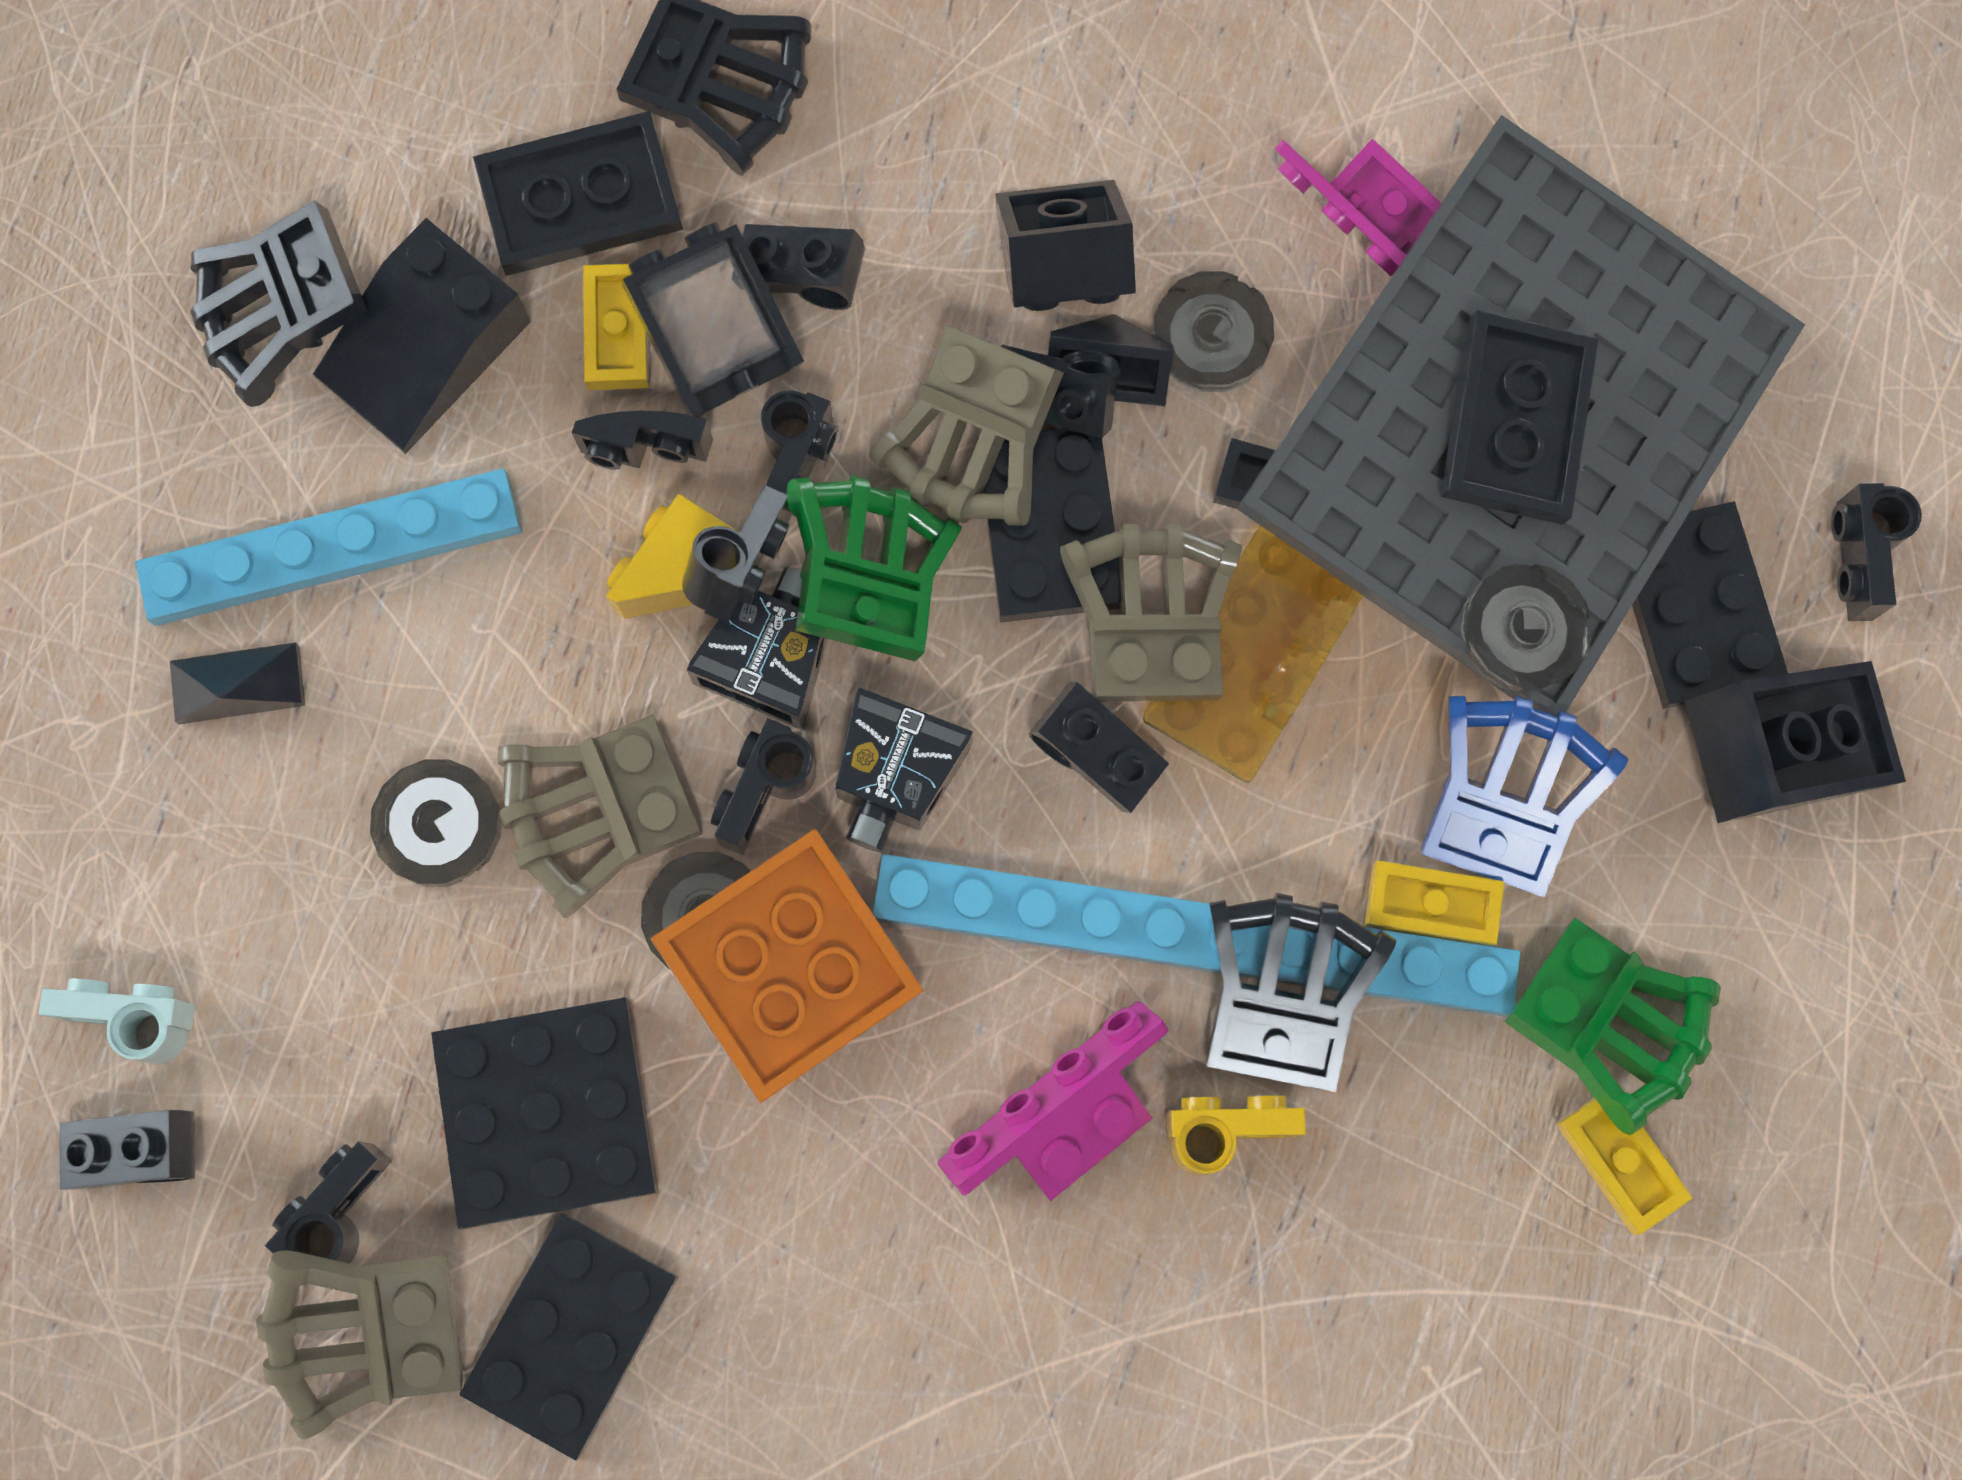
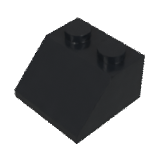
M1114 180L995 193L1006 280L1014 308L1025 307L1032 311H1045L1057 307L1060 302L1085 300L1093 304H1105L1116 301L1120 295L1136 293L1133 223Z

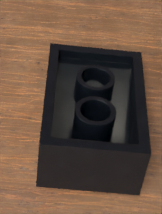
M425 218L384 260L362 295L367 312L343 325L313 375L406 454L531 321L518 293L430 220Z
M1872 661L1739 681L1684 700L1717 823L1764 815L1906 782Z

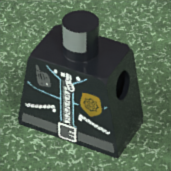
M784 567L771 596L758 591L751 605L739 602L728 624L720 620L717 621L691 659L686 670L693 685L802 730L807 719L827 639L795 631L802 585L801 571L791 567Z
M858 688L835 787L837 797L840 800L858 807L846 839L858 846L881 853L894 821L913 829L921 830L967 757L972 746L973 731L865 689Z

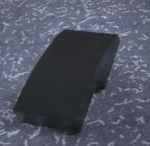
M637 410L595 415L575 421L572 435L580 452L585 454V459L592 464L611 470H619L622 464L640 469L647 446L652 447V452L655 455L672 462L686 463L689 457L706 462L713 441L707 419L665 411Z

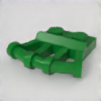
M852 475L846 481L813 483L807 477L791 479L787 487V502L790 512L797 518L806 554L800 573L802 585L795 631L911 661L918 660L925 653L933 578L958 537L962 526L951 518H948L945 522L912 500L910 491L897 487H892L889 492L870 486V482L866 478ZM842 506L844 516L839 552L830 550L820 508ZM867 512L881 515L885 523L880 563L861 558ZM908 527L930 541L929 549L915 572L903 570Z
M1574 918L1564 928L1504 1022L1575 1071L1614 1125L1623 1133L1631 1135L1647 1124L1648 1115L1672 1099H1683L1692 1083L1689 1077L1694 1065L1703 1064L1712 1050V1044L1708 1039L1711 1009L1719 1003L1721 987L1719 983L1709 978L1694 976L1685 978L1643 965L1635 951L1630 955L1586 924ZM1631 989L1685 1004L1682 1027L1630 992ZM1615 1015H1618L1671 1052L1666 1061L1657 1060L1609 1025ZM1594 1049L1644 1082L1645 1085L1632 1094L1624 1092L1595 1054Z

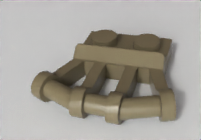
M947 325L925 384H919L918 402L891 432L883 435L872 446L869 457L880 469L888 468L910 491L911 499L920 505L929 507L932 504L943 507L947 509V515L950 518L961 523H967L970 519H1004L1008 525L1024 526L1028 523L1031 514L1033 449L1064 372ZM940 412H943L945 415L925 466L921 468L906 450ZM967 423L981 428L982 431L962 482L955 486L946 482L945 479ZM1004 439L1009 440L1008 488L1005 494H983Z
M1120 524L1118 531L1083 545L1076 540L1060 547L1064 567L1089 620L1092 695L1098 701L1219 700L1223 696L1220 632L1222 627L1219 611L1241 554V544L1226 540L1223 545L1185 531L1181 524H1164L1162 530H1139L1138 524ZM1139 555H1162L1165 615H1142ZM1119 557L1121 615H1110L1090 568ZM1183 557L1214 568L1199 614H1186Z
M653 715L593 739V737H590L577 746L533 747L529 745H504L498 747V765L504 766V806L499 811L501 822L505 829H512L519 848L514 855L520 870L527 869L555 899L553 907L563 918H567L579 910L625 866L702 835ZM584 766L587 777L529 799L531 767ZM596 796L603 814L602 818L551 839L543 840L536 820ZM609 837H612L615 845L602 860L576 882L554 861L557 858Z
M288 1250L275 1252L271 1256L267 1275L272 1282L264 1312L256 1319L258 1339L266 1342L268 1358L263 1362L265 1382L276 1387L292 1412L293 1417L290 1423L300 1439H308L327 1428L333 1420L372 1401L392 1405L393 1398L459 1391L462 1389L464 1376L447 1255L359 1266ZM306 1283L356 1294L358 1298L294 1306L299 1286ZM362 1326L363 1342L296 1349L294 1336L299 1333ZM368 1369L367 1375L319 1399L316 1398L304 1379L307 1376Z

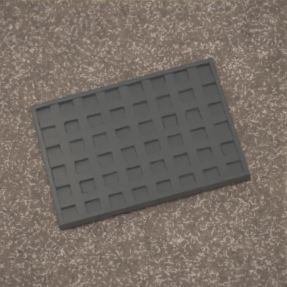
M1501 115L1236 509L1512 699L1516 696L1533 701L1532 708L1556 716L1559 711L1566 712L1805 324ZM1477 310L1599 338L1572 518L1563 525L1441 497L1469 318ZM1519 586L1538 590L1550 598L1562 614L1566 630L1564 647L1555 662L1542 671L1528 674L1509 671L1493 660L1483 647L1479 631L1481 614L1489 600L1504 589ZM1521 608L1506 614L1502 621L1501 632L1503 639L1508 646L1516 651H1532L1543 640L1544 630L1522 629Z

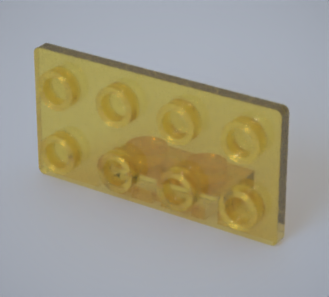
M1259 525L1238 560L1219 611L1222 627L1220 632L1223 696L1219 700L1151 701L1143 715L1144 723L1242 782H1252L1363 596Z

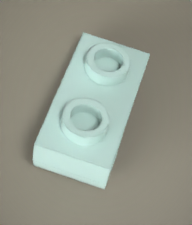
M68 979L67 990L42 988L38 1015L61 1021L107 1024V1039L110 1046L118 1055L127 1059L149 1064L169 1062L183 1050L187 1041L188 1031H192L195 1005L173 999L175 991L173 987L134 984L132 995L109 994L110 983ZM154 1015L159 1024L158 1036L152 1045L141 1049L136 1037L138 1027L144 1019Z

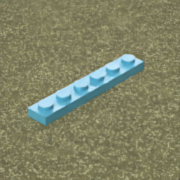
M502 468L137 560L135 565L146 618L154 626L521 534L522 529L510 479L506 470Z

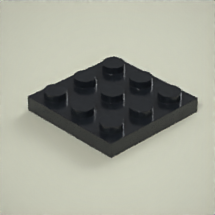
M623 997L431 1032L458 1229H469L659 1193L629 999Z

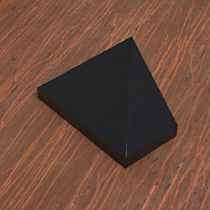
M1115 314L1050 332L1049 356L1062 359L1072 352L1095 351L1107 354L1117 360L1118 375L1115 401L1163 407L1166 405L1174 345Z
M296 642L170 661L175 722L178 724L305 706L300 648Z

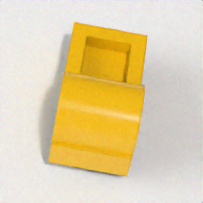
M1286 1096L1247 1097V1109H1221V1097L1181 1098L1182 1110H1171L1166 1113L1167 1140H1170L1171 1155L1175 1163L1183 1171L1197 1176L1212 1174L1224 1169L1233 1159L1236 1151V1139L1297 1138L1306 1135L1305 1108H1287ZM1195 1126H1205L1211 1129L1218 1137L1219 1152L1217 1157L1209 1164L1195 1161L1187 1152L1186 1137Z

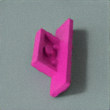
M1373 138L1331 184L1286 141L1282 140L1274 148L1285 160L1277 170L1301 193L1304 194L1312 185L1329 202L1321 211L1346 235L1355 227L1372 242L1365 253L1390 277L1395 273L1441 204L1434 195Z
M1140 1001L1135 1002L1128 1008L1118 1010L1105 1021L1102 1029L1083 1045L1062 1054L1054 1062L1052 1069L1032 1086L1011 1095L1003 1103L1000 1111L975 1131H969L956 1139L951 1145L949 1152L938 1161L937 1165L961 1195H967L1013 1157H1016L1042 1193L1052 1201L1153 1119L1120 1071L1165 1036L1169 1031L1168 1027L1158 1015Z

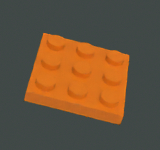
M816 828L650 938L759 1103L773 1096L924 991Z

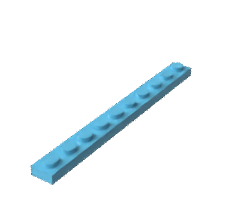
M882 854L873 915L877 921L1222 974L1209 903ZM1269 925L1232 931L1239 976L1258 979ZM1288 928L1277 982L1303 986L1314 933ZM1367 928L1374 934L1380 931L1387 933L1396 939V945L1388 961L1365 993L1366 996L1508 1017L1515 1006L1520 960L1519 950ZM1333 939L1323 989L1340 992L1360 963L1362 956Z

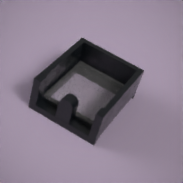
M718 222L704 226L684 238L688 246L687 248L667 258L662 249L648 253L628 265L632 275L623 278L622 287L631 301L687 415L698 417L799 367L804 362L736 224L723 231Z

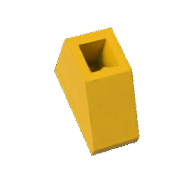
M678 493L668 508L662 505L651 515L643 530V537L646 540L633 558L629 556L622 558L610 574L607 581V588L610 590L606 597L613 611L626 619L694 605L683 592L682 580L696 536L704 529L714 526L735 529Z

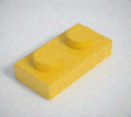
M629 264L583 265L584 383L587 390L649 388V337L622 287L623 278L632 275L628 267Z
M1377 860L1372 864L1364 927L1494 947L1497 945L1505 881Z
M1595 1098L1556 1123L1632 1235H1641L1693 1199L1644 1127L1631 1135L1623 1133L1614 1125Z

